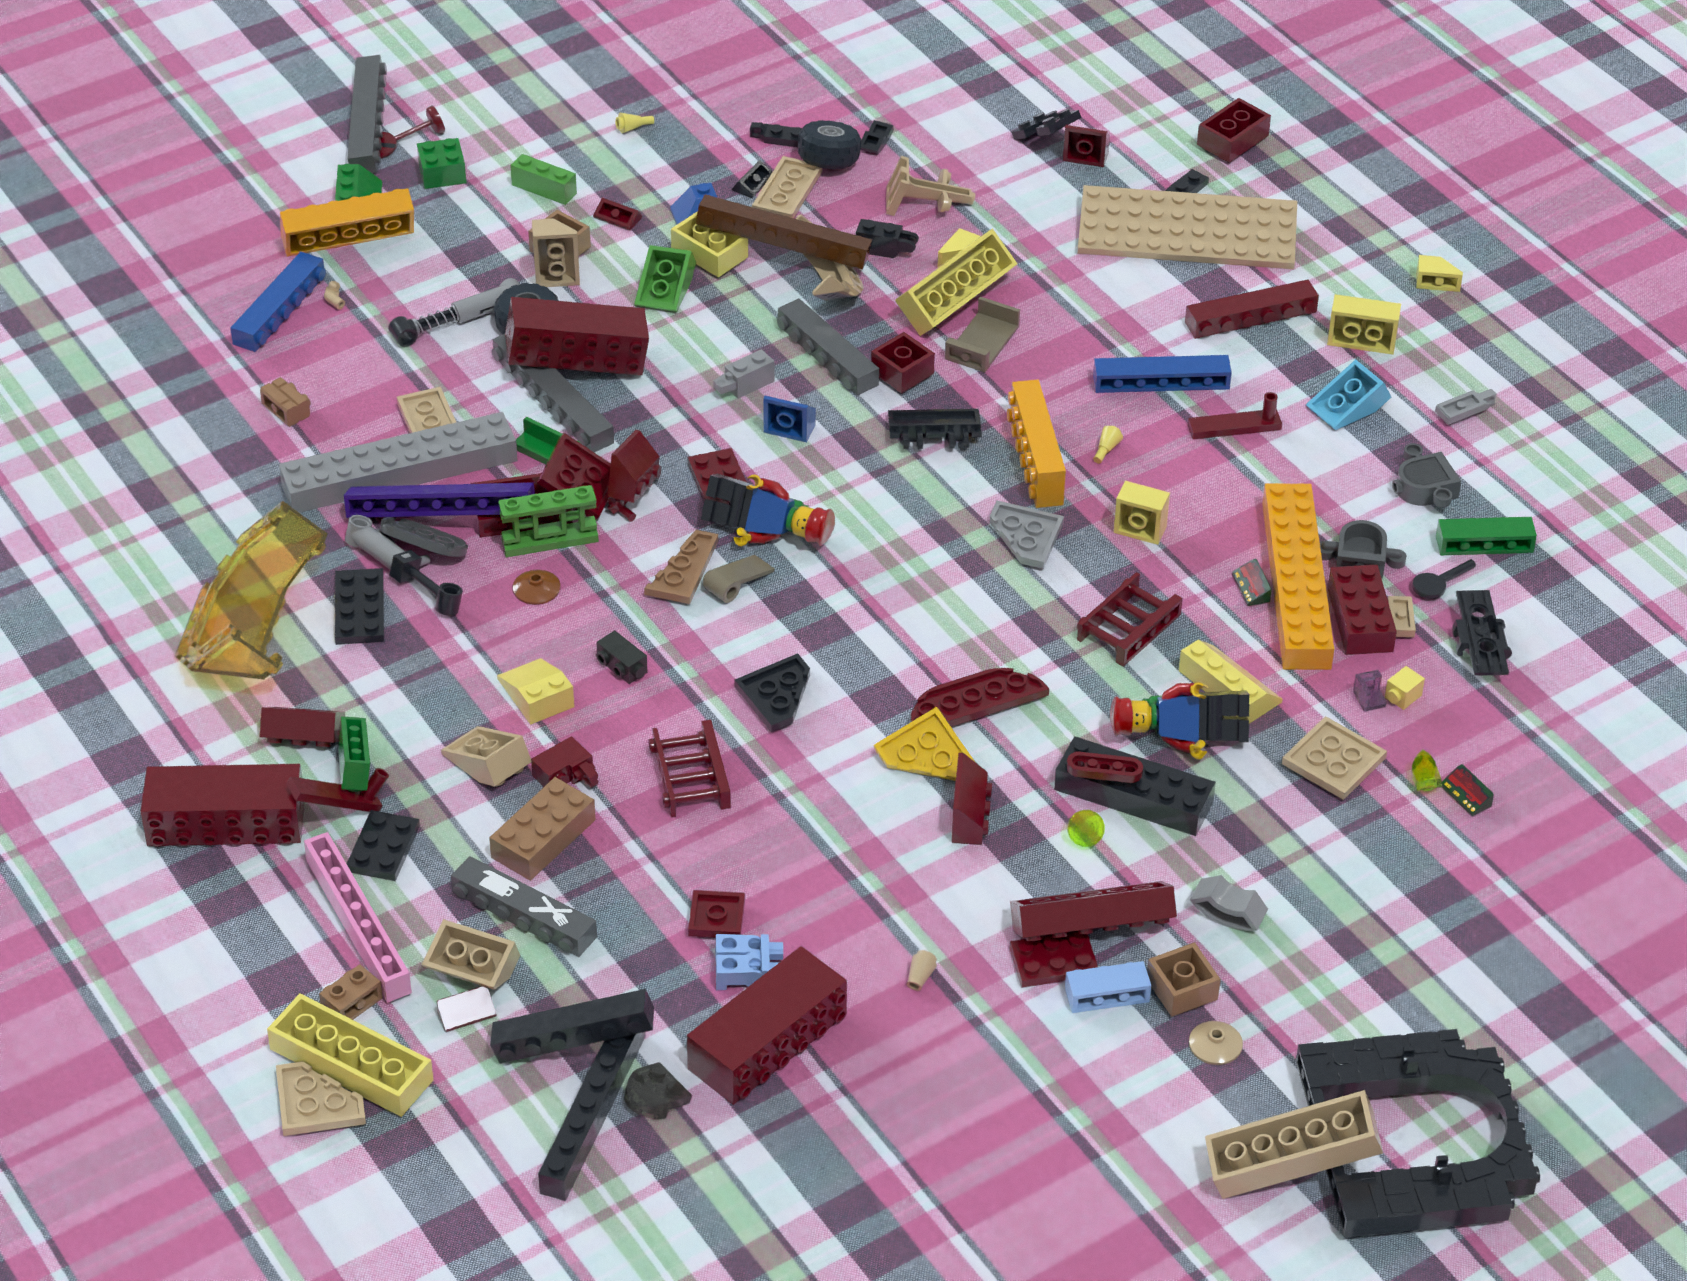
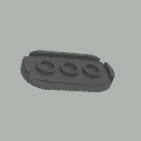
M385 517L381 520L380 530L391 537L441 555L460 557L467 554L468 545L466 542L454 535L406 518L401 519V521H395L396 518Z

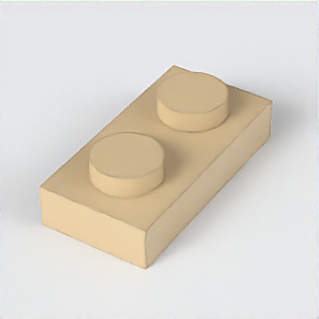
M1388 596V603L1397 630L1396 637H1415L1416 628L1412 597Z

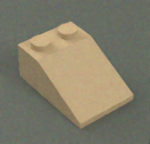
M480 726L475 727L441 749L442 755L479 783L493 787L502 785L505 779L513 774L520 773L526 765L531 763V758L522 735Z

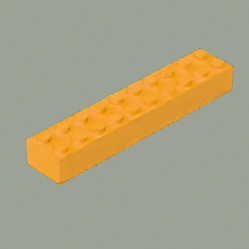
M1265 483L1262 506L1283 670H1331L1334 642L1312 484Z

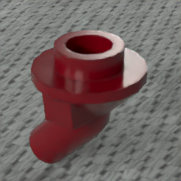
M615 498L608 499L607 503L609 505L606 508L612 514L618 511L630 522L635 520L636 514L625 506L628 503L627 501Z

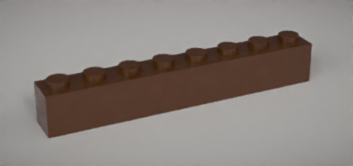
M706 194L699 204L695 223L696 225L862 270L868 260L872 239Z

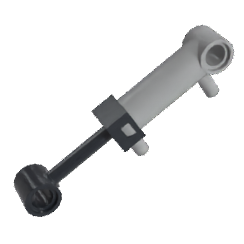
M353 515L349 518L345 535V542L353 547H361L390 569L389 576L397 582L403 583L415 579L435 594V610L440 614L452 616L458 613L463 589L457 584L448 582L442 583L439 586L419 571L420 566L430 563L428 555L419 556L412 550L404 551L385 537L388 535L383 533L380 528L374 529L372 521L365 516Z

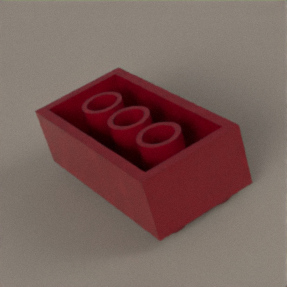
M1378 565L1330 567L1328 592L1345 654L1394 652L1397 630Z

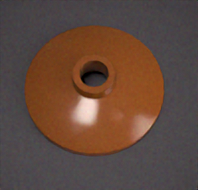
M539 569L526 571L520 574L513 582L515 597L524 603L532 605L545 604L557 597L561 588L560 581L556 575Z

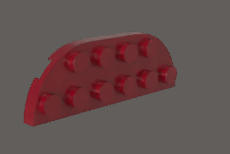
M1014 668L984 670L937 685L924 692L917 699V704L911 712V722L937 707L948 724L953 727L1049 696V687L1031 673H1027V675L1014 672Z

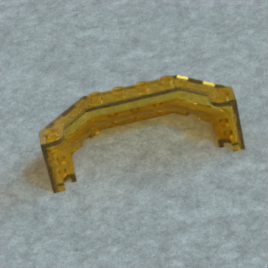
M281 501L236 540V543L239 545L231 556L226 554L216 567L219 573L211 583L206 581L202 586L174 656L194 672L262 680L272 673L276 674L283 665V662H281L282 655L276 652L272 656L267 657V649H265L273 636V626H275L280 618L278 613L286 602L284 597L288 587L307 561L315 555L319 556L324 551L328 533L287 503Z

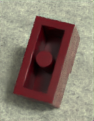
M572 736L531 758L532 776L543 787L554 777L565 783L571 782L572 784L581 780L589 788L599 783L597 780L598 773L595 771L596 767L593 764V756Z

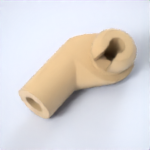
M330 281L325 289L324 298L328 303L340 310L345 305V301L339 297L340 284L336 281Z

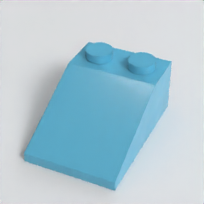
M1355 359L1315 395L1306 406L1330 427L1337 430L1375 413L1392 397L1385 383Z

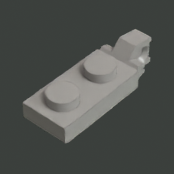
M1492 389L1481 393L1472 390L1437 404L1435 412L1449 425L1488 409L1495 404L1497 394Z

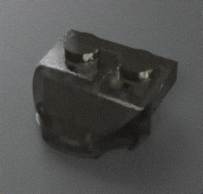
M660 1062L634 1070L628 1079L624 1095L626 1105L638 1115H641L643 1111L654 1114V1119H665L669 1110L689 1104L692 1098V1094Z

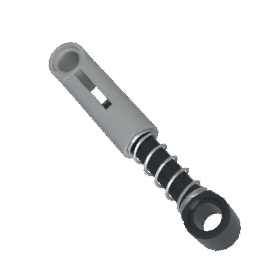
M508 278L499 287L453 302L450 309L445 307L442 312L437 310L435 314L429 313L427 317L420 316L419 320H411L403 316L396 317L390 322L388 330L401 347H408L425 330L429 329L432 331V328L436 326L440 328V325H448V322L451 321L460 324L494 312L495 301L504 290L511 288V286L520 284L516 279Z

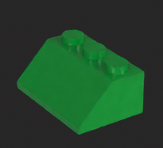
M360 164L338 165L335 201L347 200L351 197L369 196L373 193H382V180Z

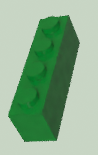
M1532 516L1438 519L1436 531L1440 556L1534 553L1537 538Z
M341 716L338 737L341 788L351 792L367 791L370 755L366 718Z

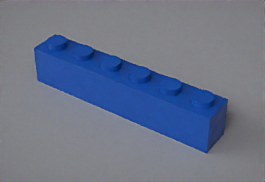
M300 252L230 327L232 344L256 352L264 345L273 332L277 331L283 321L289 318L294 309L324 279L326 270L324 269L323 258Z
M1229 355L1094 358L1093 367L1095 393L1230 389L1232 375Z

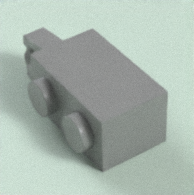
M762 349L724 366L725 373L713 380V387L720 394L731 392L737 399L775 382L774 360Z

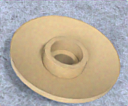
M1208 1021L1199 1024L1192 1030L1189 1037V1047L1194 1056L1199 1060L1212 1065H1224L1238 1058L1242 1051L1243 1040L1240 1033L1231 1025L1220 1021Z

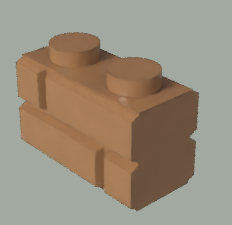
M279 377L272 381L271 384L268 383L261 387V403L287 426L291 427L298 423L299 420L302 421L310 416V399L306 394H300L293 383H288Z

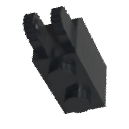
M861 219L856 230L857 236L872 239L869 255L895 258L899 252L911 253L915 251V245L919 240L916 232L903 230V225L869 219Z

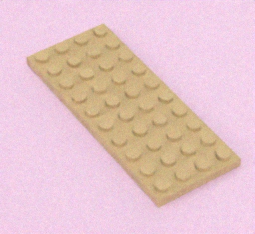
M1083 185L1077 254L1294 269L1297 201Z

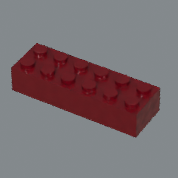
M1164 881L1010 901L1013 932L1021 936V938H1026V941L1041 940V935H1052V938L1068 936L1067 932L1077 931L1078 934L1093 933V928H1103V931L1119 929L1118 925L1128 924L1129 927L1144 926V921H1154V924L1169 923L1170 918L1177 917L1174 886Z

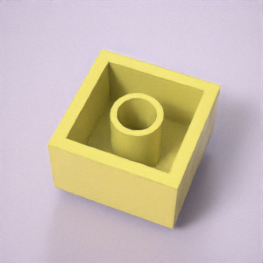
M1125 481L1116 498L1113 533L1158 545L1167 528L1170 492Z

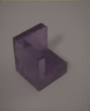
M1379 670L1355 675L1353 693L1364 712L1386 707L1387 702L1380 691L1382 675Z

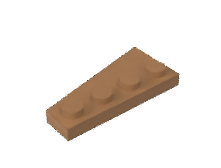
M695 530L680 547V552L668 560V565L663 571L660 570L655 575V580L645 586L644 595L690 604L716 548L718 534Z

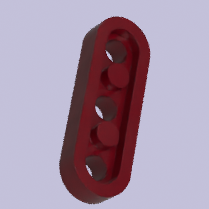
M1074 752L1067 758V771L1075 777L1134 783L1142 778L1143 764L1140 760L1132 757Z

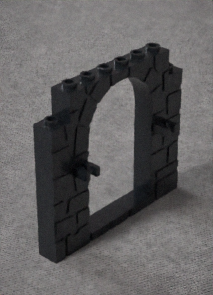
M1457 1029L1358 1038L1328 1043L1298 1044L1296 1065L1308 1106L1365 1090L1368 1098L1432 1091H1450L1464 1094L1479 1101L1494 1114L1497 1120L1503 1119L1505 1124V1134L1501 1145L1488 1154L1487 1157L1474 1161L1448 1164V1155L1436 1156L1435 1166L1381 1170L1380 1172L1352 1173L1351 1175L1345 1174L1343 1165L1327 1169L1326 1174L1344 1237L1508 1221L1511 1209L1515 1207L1514 1196L1534 1194L1536 1184L1540 1182V1171L1538 1166L1533 1164L1531 1144H1526L1525 1125L1518 1120V1104L1516 1100L1511 1098V1082L1509 1078L1505 1079L1504 1061L1502 1057L1498 1056L1496 1047L1466 1050L1465 1041L1460 1039Z

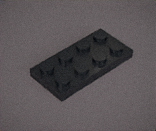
M383 568L335 571L336 645L384 642Z

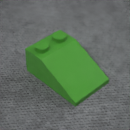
M649 245L634 305L677 312L691 284L696 266V260L692 251Z

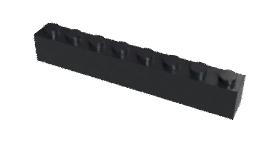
M646 1032L603 1042L538 1173L540 1194L563 1201L567 1200L646 1037Z

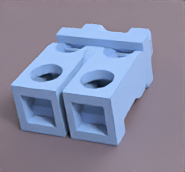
M716 934V990H727V985H746L749 987L779 963L770 962V960H783V942H769V934H761V937L755 935Z

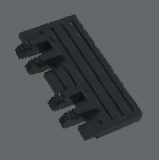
M979 409L888 410L890 439L900 438V434H902L903 449H909L910 442H916L918 449H923V433L926 434V438H946V433H948L949 448H955L956 441H962L963 448H969V433H971L972 437H982Z

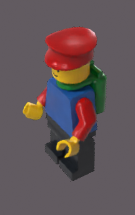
M721 474L710 475L706 496L711 498H707L704 501L701 520L738 527L736 530L737 535L742 537H733L735 544L738 546H744L747 542L767 543L779 539L781 534L788 531L793 532L797 536L804 537L809 543H817L821 546L828 541L834 530L835 514L832 509L809 508L802 501L790 498L789 493L779 482L765 478L760 479L758 475L754 474L747 477V479L755 481V485Z
M1197 682L1177 683L1164 691L1162 696H1150L1149 698H1143L1142 701H1131L1128 697L1119 698L1116 696L1112 701L1110 709L1111 727L1116 737L1120 734L1130 736L1132 732H1147L1149 729L1157 730L1158 735L1167 744L1177 750L1190 753L1195 759H1202L1207 754V751L1200 749L1205 746L1204 741L1206 740L1249 743V720L1247 718L1249 717V693L1247 690L1199 692L1202 687L1208 688V686Z

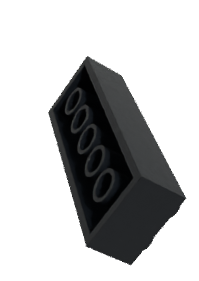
M1074 736L1056 768L1054 790L1197 836L1214 802L1216 782ZM1074 752L1132 757L1142 762L1143 775L1139 781L1134 783L1075 777L1067 771V758Z

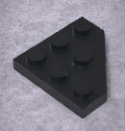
M797 653L735 679L734 687L767 728L774 732L793 723L810 677V667Z

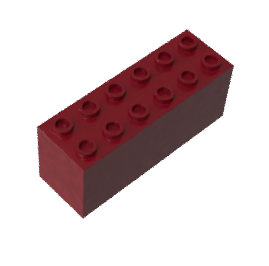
M511 297L505 332L508 365L643 375L649 343L645 308Z
M301 764L147 766L141 804V817L147 846L301 843L305 802L296 801L286 785L290 777L302 778Z
M800 946L686 1035L688 1070L732 1105L736 1104L740 1099H745L760 1083H765L779 1068H784L790 1059L798 1053L804 1052L810 1043L824 1036L830 1027L845 1018L847 1014V980L804 947Z

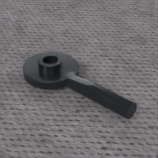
M1470 559L1439 576L1433 573L1418 574L1413 579L1412 588L1416 594L1424 598L1434 599L1441 597L1445 593L1446 582L1475 568V561Z

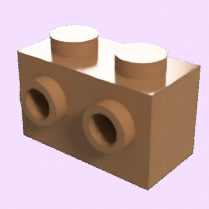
M361 964L347 971L340 979L326 986L319 993L320 1004L352 1020L383 999L381 981Z

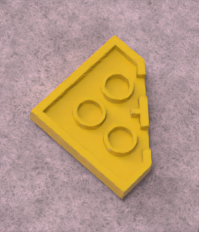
M937 707L874 744L875 751L887 768L956 781L958 753H964L974 761Z

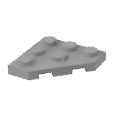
M997 500L990 514V523L1021 564L1044 569L1063 526L1064 516Z

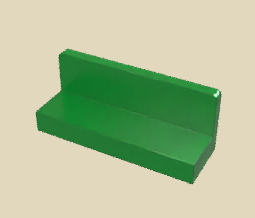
M525 417L523 419L524 432L516 439L517 451L546 465L563 433L529 417Z

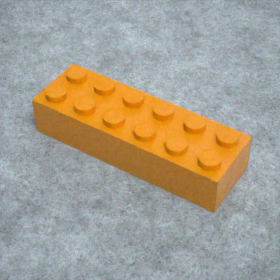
M395 189L385 193H373L369 196L351 197L347 200L330 201L325 204H312L303 208H290L281 211V238L286 257L298 255L300 252L310 253L414 233V207L409 189Z
M1039 379L1012 382V389L1008 392V402L1011 408L1007 409L1008 422H1012L1011 433L1012 437H1016V451L1021 453L1020 465L1021 468H1025L1024 479L1025 483H1029V497L1034 499L1036 508L1064 505L1066 469Z

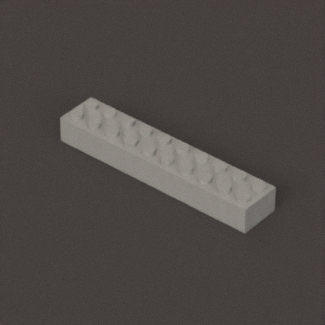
M499 412L280 463L279 469L282 487L292 513L296 514L343 503V495L350 487L419 485L518 460L516 439L504 413Z

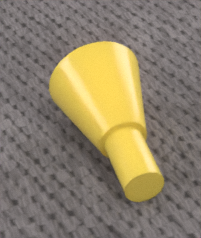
M619 113L615 119L616 128L621 133L628 132L642 125L654 124L653 116L641 117Z
M1115 426L1103 427L1098 451L1093 458L1094 462L1102 463L1106 454L1123 440V435L1119 428Z

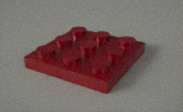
M563 433L537 484L550 492L591 485L596 497V508L586 509L585 515L588 517L594 516L595 520H597L609 498L608 486L611 463L566 433Z

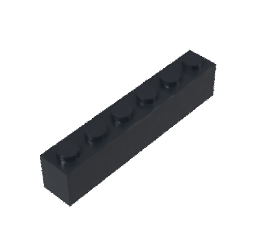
M646 989L496 1021L492 1023L490 1046L500 1064L652 1031L654 1005Z

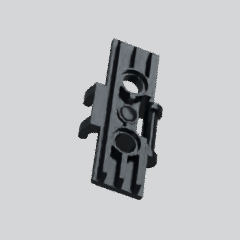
M1490 590L1456 591L1461 619L1455 620L1452 626L1453 637L1459 636L1460 638L1456 646L1457 655L1462 656L1463 651L1469 649L1474 675H1509L1506 659L1512 656V650L1507 644L1504 620L1496 619ZM1479 612L1484 616L1476 617L1472 613ZM1495 632L1496 639L1491 638L1490 633Z

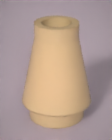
M919 950L917 954L912 956L909 979L907 981V986L910 989L920 991L936 969L937 958L934 954L925 950Z

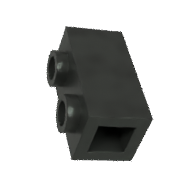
M614 630L596 642V657L602 665H606L618 678H622L628 684L648 673L647 655Z

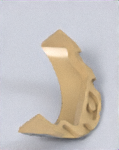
M801 214L795 218L798 220L812 223ZM803 254L823 280L812 291L815 297L823 300L858 296L862 293L861 291L864 289L862 281L853 267Z

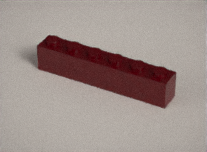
M1309 279L1191 304L1186 306L1185 324L1194 338L1197 339L1316 313L1319 294Z

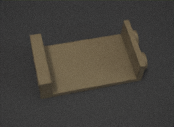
M979 297L978 313L958 339L949 337L945 342V360L986 372L1019 328L1020 309Z

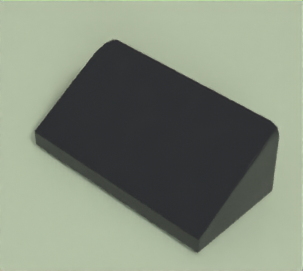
M759 160L734 185L732 190L752 198L765 185L772 171Z

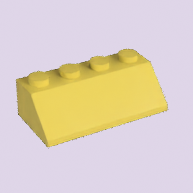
M1198 639L1181 650L1179 672L1193 683L1200 682L1207 685L1208 688H1201L1203 691L1247 690L1249 693V717H1247L1249 724L1282 703L1283 699L1214 645Z

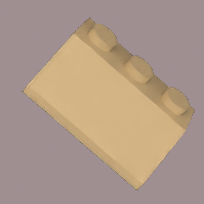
M556 219L532 220L536 284L545 287L580 285L577 231Z
M443 919L422 962V967L495 990L510 979L519 960L520 953L514 941Z

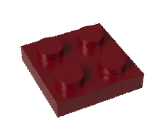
M693 890L688 936L716 938V934L741 935L745 893Z

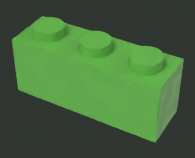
M521 154L510 165L511 181L515 187L564 205L577 194L576 173L524 154Z

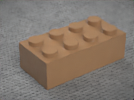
M554 777L489 837L491 858L531 881L596 820L595 800Z

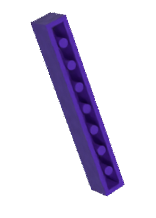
M534 483L357 486L350 487L343 496L346 518H350L353 515L365 517L500 515L499 500L533 495L535 492Z

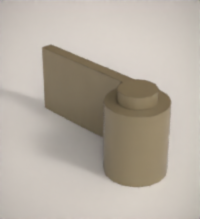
M752 555L709 570L703 577V586L723 602L729 603L738 595L742 583L771 574L775 568L758 556Z

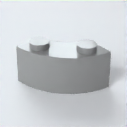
M1222 875L1201 879L1190 899L1192 904L1211 920L1229 928L1243 931L1258 930L1268 911L1267 906L1256 890L1238 888L1229 883Z

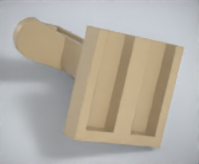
M900 156L886 186V214L894 216L903 197L936 200L938 212L950 210L952 202L972 205L975 200V193L971 192L969 188L948 185L951 179V173L948 172V169L941 170L938 182L914 178L909 174V158Z

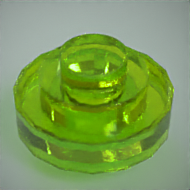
M1080 810L1069 818L1067 833L1074 844L1081 847H1091L1102 839L1105 833V824L1098 813L1092 810Z

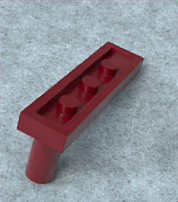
M1273 392L1265 393L1262 410L1188 418V427L1192 439L1282 430V421L1276 409L1277 394Z
M376 768L368 780L367 791L360 790L358 792L342 789L341 784L298 777H290L286 785L294 799L299 802L370 812V810L380 811L383 805L377 795L387 781L389 774L381 768Z

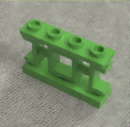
M591 485L499 500L502 523H513L512 530L501 531V541L506 558L599 542L595 517H585L586 509L596 508V497ZM577 507V510L566 512V509ZM559 514V522L538 525V517ZM531 515V518L519 520V517ZM578 520L576 523L566 524V521ZM532 527V530L520 532V529Z

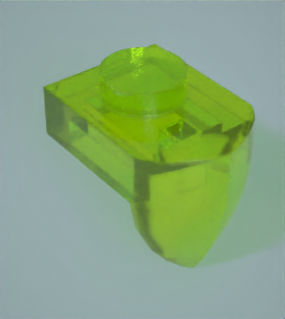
M1422 749L1412 763V779L1417 791H1430L1434 788L1442 787V781L1434 758Z

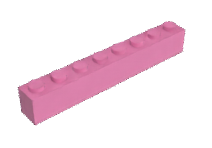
M326 832L304 840L307 863L369 972L381 981L382 995L388 1003L411 994L409 971L329 833Z

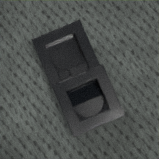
M874 120L869 131H865L861 139V150L879 154L894 131L893 125Z

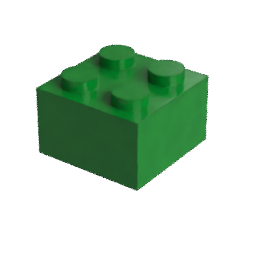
M459 138L417 143L418 164L424 189L467 184L465 161Z

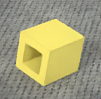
M1405 666L1387 680L1384 698L1404 710L1422 696L1425 678Z

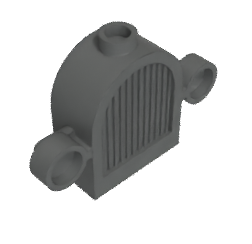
M1407 444L1404 447L1403 454L1406 461L1399 467L1397 480L1392 482L1394 493L1398 494L1405 502L1418 506L1435 504L1439 507H1447L1453 499L1459 498L1461 480L1442 451L1422 456L1423 448L1419 444Z
M1356 520L1345 524L1340 531L1339 542H1320L1322 560H1331L1337 557L1336 567L1378 565L1382 579L1385 563L1394 569L1403 568L1406 563V553L1400 549L1387 548V534L1385 530L1378 524L1367 520Z

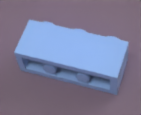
M1144 961L1128 962L1120 965L1066 972L1065 991L1072 1013L1148 1003L1150 1002L1151 983Z

